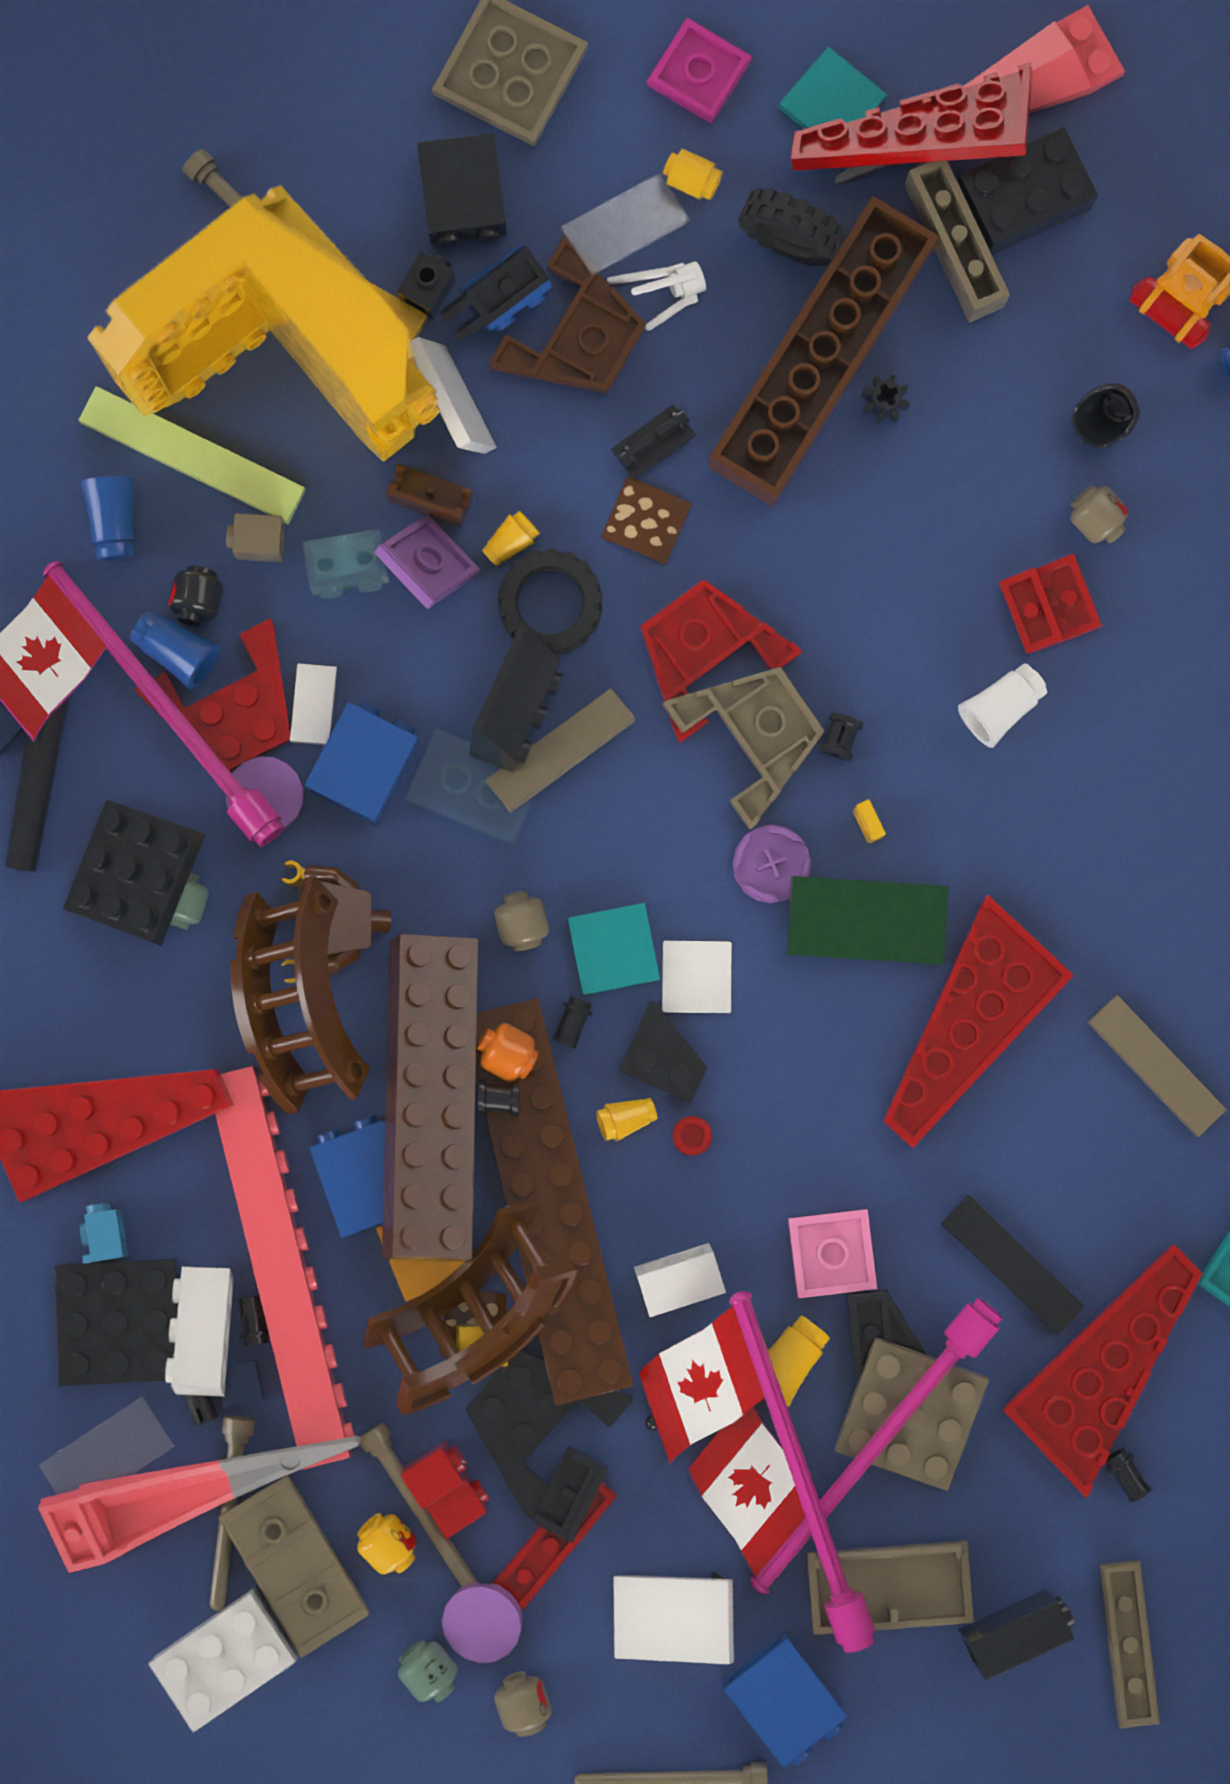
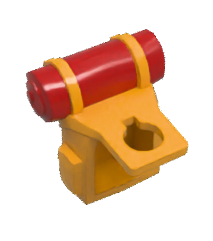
M1200 234L1196 235L1193 239L1187 238L1172 252L1166 262L1169 268L1157 280L1148 276L1137 282L1132 288L1133 291L1129 302L1136 306L1141 314L1148 316L1171 334L1174 340L1178 343H1183L1190 350L1199 344H1203L1209 335L1211 323L1206 317L1214 304L1221 305L1230 295V256Z

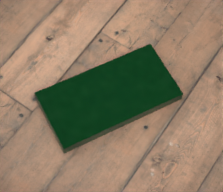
M791 876L786 955L944 965L949 886Z

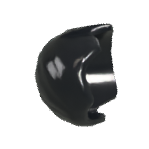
M1110 383L1097 386L1088 392L1075 405L1071 422L1076 429V434L1080 436L1084 444L1097 449L1108 448L1131 434L1137 425L1141 411L1137 399L1130 389L1118 383Z

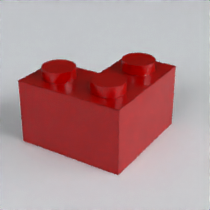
M443 1441L405 1466L400 1476L420 1508L428 1510L444 1537L448 1539L486 1514L488 1506L485 1502L490 1497L478 1479L471 1481L465 1470L468 1463L457 1445L455 1444L450 1448L447 1442Z

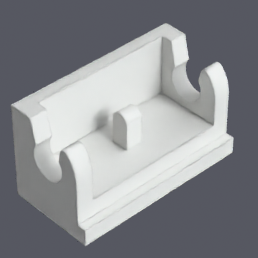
M709 1243L634 1267L650 1317L726 1293L713 1250Z

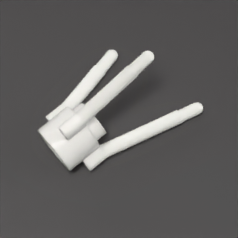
M696 261L686 265L682 262L671 267L609 277L606 282L609 285L666 277L631 289L633 295H638L669 286L675 298L682 296L681 300L646 324V330L650 331L686 306L697 303V294L706 291L704 275Z

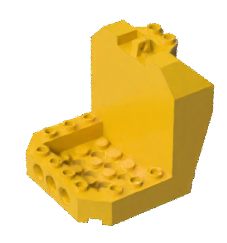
M281 185L271 188L267 196L262 200L256 194L244 197L117 297L106 311L112 318L108 327L104 330L101 325L97 326L88 337L115 383L142 416L156 413L163 408L180 402L185 397L188 399L195 397L205 388V381L216 372L218 375L225 373L235 364V357L245 349L251 351L263 343L269 330L357 437L383 462L414 438L415 430L419 423L422 425L429 423L440 412V408L437 406L439 401L435 396L437 391L416 367L408 329L376 290Z

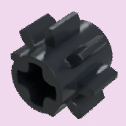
M894 374L890 376L889 380L881 381L876 375L872 381L874 390L865 388L862 392V397L870 400L864 407L863 413L872 412L877 417L876 424L878 425L882 422L883 418L889 417L891 421L896 423L899 419L897 409L908 410L910 405L907 400L902 399V396L905 395L909 387L908 385L900 387L895 382ZM881 393L885 398L893 397L890 406L886 401H878Z

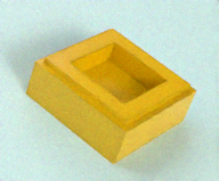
M868 799L857 804L853 809V814L867 843L872 844L882 839L886 833L870 800Z

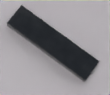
M969 1195L940 1223L1055 1334L1058 1335L1084 1307L1066 1287Z

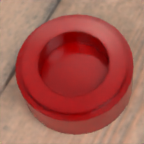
M688 1116L681 1119L675 1125L672 1133L673 1143L681 1153L696 1156L709 1148L712 1141V1130L704 1119L697 1116Z

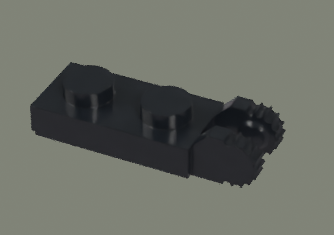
M523 246L463 291V296L455 299L443 308L440 315L444 321L458 316L468 306L471 305L477 315L462 323L454 332L458 341L464 340L483 325H490L548 281L549 278L528 247Z

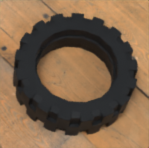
M757 188L755 191L752 190L738 219L739 227L747 231L746 235L748 237L758 240L759 245L764 248L769 247L773 249L774 253L782 257L786 255L790 257V260L799 263L804 261L807 265L811 266L816 264L827 266V263L830 264L845 235L843 227L837 224L838 221L832 216H827L825 214L826 211L818 206L813 207L809 205L810 202L802 198L799 200L793 198L792 194L783 191L778 193L776 190L768 188L766 191L762 188Z
M547 549V551L542 552L536 550L528 553L527 557L518 559L510 571H507L504 575L503 583L498 593V605L502 624L512 640L519 626L528 629L555 654L562 653L564 655L572 652V649L584 645L591 634L597 629L602 613V592L597 576L590 570V566L585 561L577 559L576 555L567 551L565 553L558 552L557 549ZM545 571L560 572L569 576L579 586L583 597V610L577 622L568 630L557 634H542L531 629L521 618L518 609V595L523 585L532 576Z

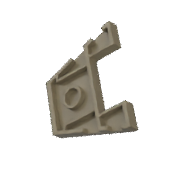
M781 667L673 698L662 703V706L681 733L691 728L713 711H716L761 775L760 779L728 800L748 829L756 826L763 813L781 792L785 783L798 769L825 732Z

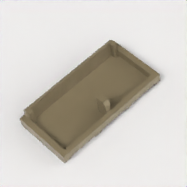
M289 1475L281 1477L218 1517L301 1658L370 1615L364 1600Z
M967 1540L836 1550L848 1586L852 1587L854 1592H862L875 1630L974 1623ZM808 1551L806 1555L813 1635L833 1634L825 1609V1604L831 1600L830 1594L832 1592L818 1551Z

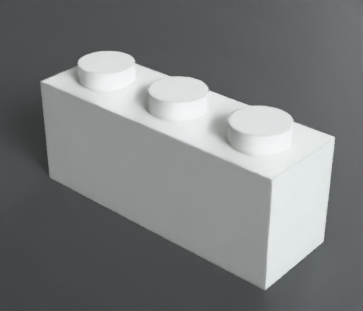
M182 1267L181 1279H174L173 1303L179 1304L177 1318H171L169 1341L175 1343L174 1358L167 1359L166 1382H172L171 1387L178 1395H225L234 1277L230 1268Z

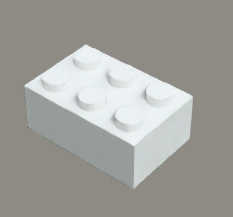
M254 1587L155 1655L148 1664L191 1730L195 1732L295 1663L299 1654L257 1588Z

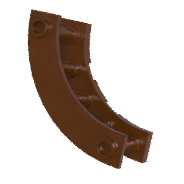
M315 875L308 877L300 900L274 908L258 892L247 894L239 910L233 939L238 940L236 959L231 960L230 963L231 990L239 1031L247 1053H254L263 1073L258 1075L272 1098L286 1114L299 1112L309 1089L337 1083L350 1100L357 1099L370 1070V1067L358 1054L346 1034L334 1003L328 969V941L333 915L339 901ZM296 918L294 940L273 945L279 922ZM294 957L297 985L272 992L270 979L271 962ZM300 1001L308 1030L283 1036L276 1017L275 1008ZM315 1045L326 1069L304 1073L291 1051Z
M534 1200L521 1204H511L498 1209L488 1233L473 1252L472 1259L466 1260L456 1271L437 1286L406 1304L369 1317L363 1345L368 1349L385 1344L403 1375L396 1401L402 1415L442 1402L451 1397L448 1390L457 1387L469 1379L474 1385L496 1371L521 1351L544 1328L546 1324L542 1318L552 1306L559 1308L565 1299L577 1269L571 1259L554 1263L548 1262L528 1230L537 1208ZM518 1245L533 1267V1272L526 1287H524L508 1260ZM496 1272L515 1302L498 1323L495 1322L477 1291ZM465 1301L484 1334L460 1352L440 1317ZM427 1326L446 1360L419 1371L400 1337Z

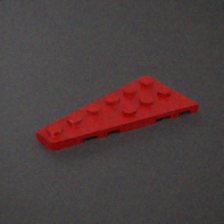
M1029 62L1019 65L1018 72L999 77L997 72L983 76L984 82L964 88L960 84H954L899 101L900 107L880 112L879 107L865 111L866 117L847 123L844 120L836 119L794 132L791 154L793 171L1024 156L1027 153L1033 75L1032 64Z
M988 894L985 895L883 1118V1122L911 1148H914L1074 976Z
M219 1069L0 1090V1159L20 1203L232 1107L234 1104Z
M1171 1244L1002 1408L1005 1414L1085 1498L1089 1496L1097 1474L1108 1459L1109 1451L1120 1430L1125 1426L1151 1375L1150 1371L1159 1354L1164 1350L1172 1328L1178 1317L1183 1313L1203 1274L1175 1244Z

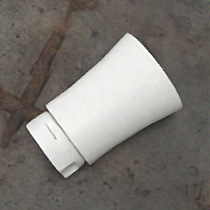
M1024 663L1015 671H1009L996 683L978 695L959 704L958 711L974 736L984 745L993 748L1004 734L1022 716L1035 707L1040 698L1048 693L1046 684L1037 671Z

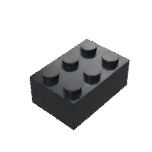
M1065 127L1027 143V153L1024 156L997 157L960 174L957 180L991 255L1090 211L1098 197V193Z

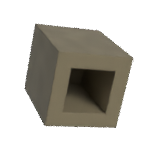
M234 513V525L227 526V548H232V553L237 560L283 562L286 524L282 516Z

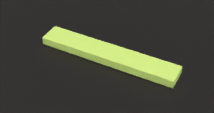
M97 386L79 418L81 424L268 515L282 516L284 522L288 525L306 491L305 487L153 413L142 416L132 403Z

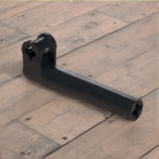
M69 697L49 716L38 732L34 742L28 734L26 736L5 867L28 872H36Z

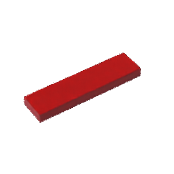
M601 1482L573 1543L539 1526L492 1583L502 1586L511 1593L519 1604L521 1611H523L615 1500L617 1494Z

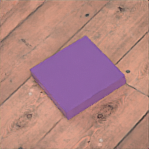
M428 514L381 543L374 552L427 610L475 578L480 571L475 563Z

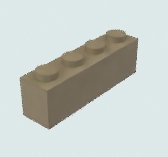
M948 161L928 162L909 170L904 185L922 225L939 235L934 250L968 323L1004 308L1010 293Z

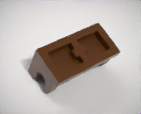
M398 463L394 482L389 484L386 494L389 503L424 515L428 514L432 518L462 528L475 490Z

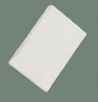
M420 337L412 340L411 345L415 364L422 375L437 391L435 394L439 401L437 406L440 408V414L457 448L487 454L497 448L446 346Z
M639 1575L614 1576L615 1658L715 1664L733 1663L732 1579Z

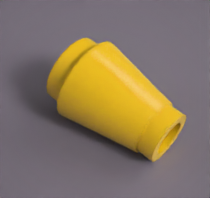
M519 510L513 516L511 514L507 516L482 551L498 567L502 562L504 563L535 544L533 539L540 532Z
M647 1098L604 1104L603 1109L596 1111V1119L604 1140L614 1139L617 1142L650 1124V1122L656 1121L657 1112L652 1099Z

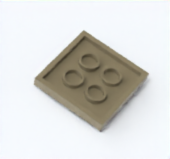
M480 0L434 84L432 93L434 96L535 147L588 49V42L506 0Z
M875 1337L835 1442V1452L855 1458L937 1358ZM953 1365L873 1461L872 1465L948 1491L988 1385V1377Z

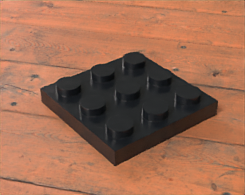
M106 799L63 910L162 946L205 834Z
M176 1259L54 1265L58 1386L166 1381L167 1359L174 1358L175 1343L169 1341L171 1318H177L178 1303H173L174 1279H177Z

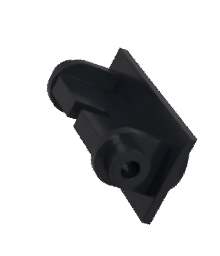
M673 404L611 448V451L634 481L694 438L696 434L688 425L690 420L682 409L678 411Z

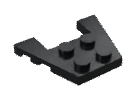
M521 1350L508 1361V1367H502L466 1408V1412L523 1512L531 1519L537 1512L549 1485L524 1464V1461L577 1401L556 1406L545 1360ZM613 1391L577 1401L585 1405L610 1428L631 1404L633 1399L625 1393Z

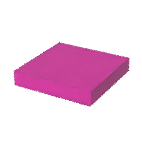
M687 17L648 78L647 86L713 124L752 62V56Z

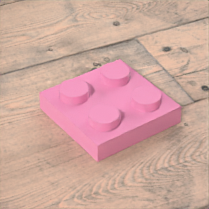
M868 1209L787 1218L797 1298L877 1289Z

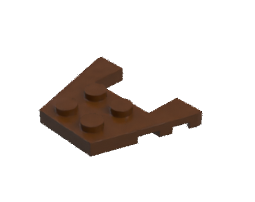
M564 236L549 260L547 270L580 288L541 354L505 335L488 366L491 370L608 394L644 333L646 323L622 296L600 276L593 264L580 254L575 248L574 243Z

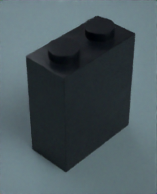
M494 133L417 142L430 244H438L440 247L447 248L458 246L463 240L477 239L478 242L488 243L498 240L502 235H507Z
M1042 1590L958 1630L974 1666L983 1678L988 1680L1075 1640L1070 1628L1075 1626L1076 1623L1067 1604L1063 1603L1059 1596L1054 1598L1046 1590Z

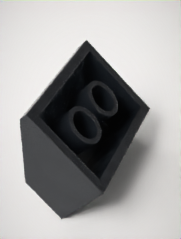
M519 626L473 727L469 755L511 772L514 771L517 762L525 764L533 742L528 740L533 727L540 730L549 709L543 706L548 694L556 695L564 675L558 672L561 658L524 627Z

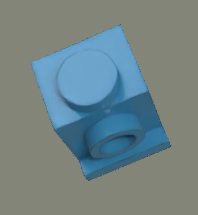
M110 1202L86 1206L87 1214H84L85 1223H80V1237L83 1247L89 1246L90 1254L82 1256L83 1264L129 1256L122 1208L111 1210Z

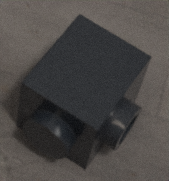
M419 252L397 291L398 298L426 314L429 319L434 320L455 283L454 270L451 269V263L440 255L432 253L429 257Z

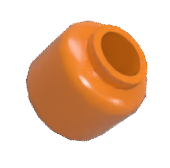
M509 1023L500 1024L494 1031L487 1028L476 1049L482 1052L479 1061L481 1067L506 1082H513L518 1077L524 1079L534 1066L539 1053L534 1049V1039Z

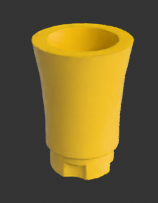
M802 1315L793 1323L792 1327L788 1326L768 1350L787 1408L790 1407L799 1387L823 1354L821 1350L830 1339L823 1330Z

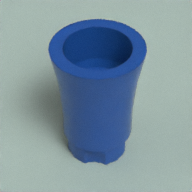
M102 476L80 481L90 524L92 545H95L96 560L112 561L134 557L132 542L135 541L133 525L135 478L132 476Z
M150 610L146 611L139 618L130 635L131 642L138 645L144 654L171 672L190 691L197 689L207 679L221 653L220 644L201 637L168 617L160 616Z

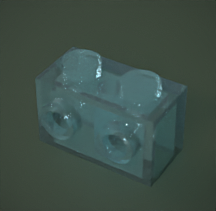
M380 529L302 542L309 587L312 594H320V598L330 599L342 596L343 590L359 588V592H372L382 589L383 583H389L388 568L374 553L378 546L383 543Z

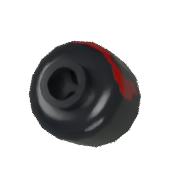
M190 565L187 567V570H182L175 575L168 598V606L170 610L178 615L177 620L188 626L198 627L201 622L211 621L216 618L224 592L223 584L217 579L218 575L216 572L202 566Z

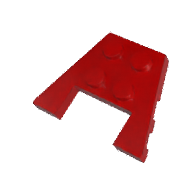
M704 579L639 626L664 702L687 695V686L746 642L752 645L769 670L778 667L782 668L802 653L797 645L786 640L775 632L776 630L744 610L741 605ZM669 716L675 738L679 743L709 722L705 717L681 733Z
M271 618L239 634L257 671L211 695L184 707L166 672L153 678L230 772L236 770L243 762L261 757L290 742V721L283 687L276 631ZM135 687L136 693L159 714L141 690Z

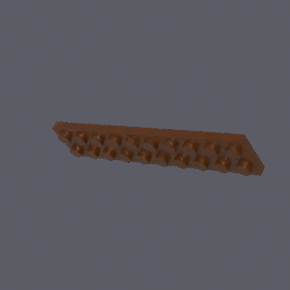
M539 998L478 1012L476 1047L487 1028L494 1031L500 1024L509 1023L530 1035L535 1041L534 1049L539 1052L529 1074L524 1079L518 1077L514 1080L520 1082L518 1117H512L510 1113L486 1112L485 1116L507 1206L534 1200L537 1208L528 1230L548 1262L554 1263L571 1259L577 1269L565 1299L559 1308L552 1306L542 1318L546 1325L538 1333L555 1405L557 1406L633 1387L634 1385ZM476 1049V1079L478 1087L480 1079L487 1080L488 1084H513V1082H506L483 1069L479 1062L482 1052ZM518 1245L517 1248L527 1285L533 1272V1267Z

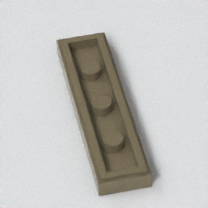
M610 688L532 745L525 764L517 762L513 772L501 768L486 779L487 785L507 810L512 813L634 723L635 716Z
M1115 995L1087 1022L1195 1137H1200L1227 1111L1118 995Z
M1139 1560L1098 1564L1117 1724L1119 1728L1160 1724L1141 1562Z

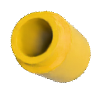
M682 148L679 154L671 153L664 167L663 174L668 176L667 185L699 200L702 197L711 200L720 183L723 171L715 168V163Z

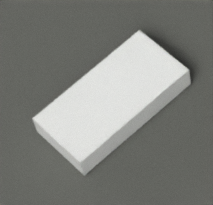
M297 664L290 734L291 743L325 746L332 732L337 667Z

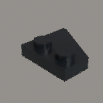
M650 1001L619 1071L691 1104L707 1066L659 1006Z
M887 1289L847 1293L854 1374H862L866 1358L875 1337L926 1354Z

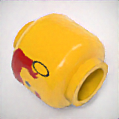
M381 1513L375 1514L363 1524L357 1533L359 1537L358 1552L380 1574H387L394 1570L397 1573H401L415 1559V1555L412 1552L416 1547L417 1538L394 1514L384 1516Z

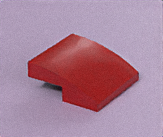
M1074 553L1039 568L1033 567L999 581L1026 654L1040 651L1103 627Z

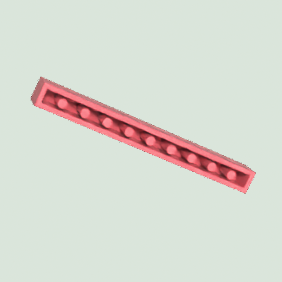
M255 1066L221 1074L234 1106L216 1113L215 1116L296 1445L302 1446L356 1436L352 1422L345 1424L342 1408L347 1407L346 1394L342 1383L335 1384L332 1368L338 1367L333 1344L326 1345L322 1329L328 1328L327 1317L323 1305L316 1306L313 1290L319 1289L314 1267L306 1266L303 1252L309 1250L308 1240L304 1227L297 1228L293 1213L299 1211V1204L294 1188L287 1189L284 1174L290 1173L285 1150L278 1151L274 1135L280 1134L279 1123L275 1111L268 1112L265 1097L270 1096V1093L259 1078L258 1068ZM352 1449L312 1464L302 1470L350 1458L353 1454Z

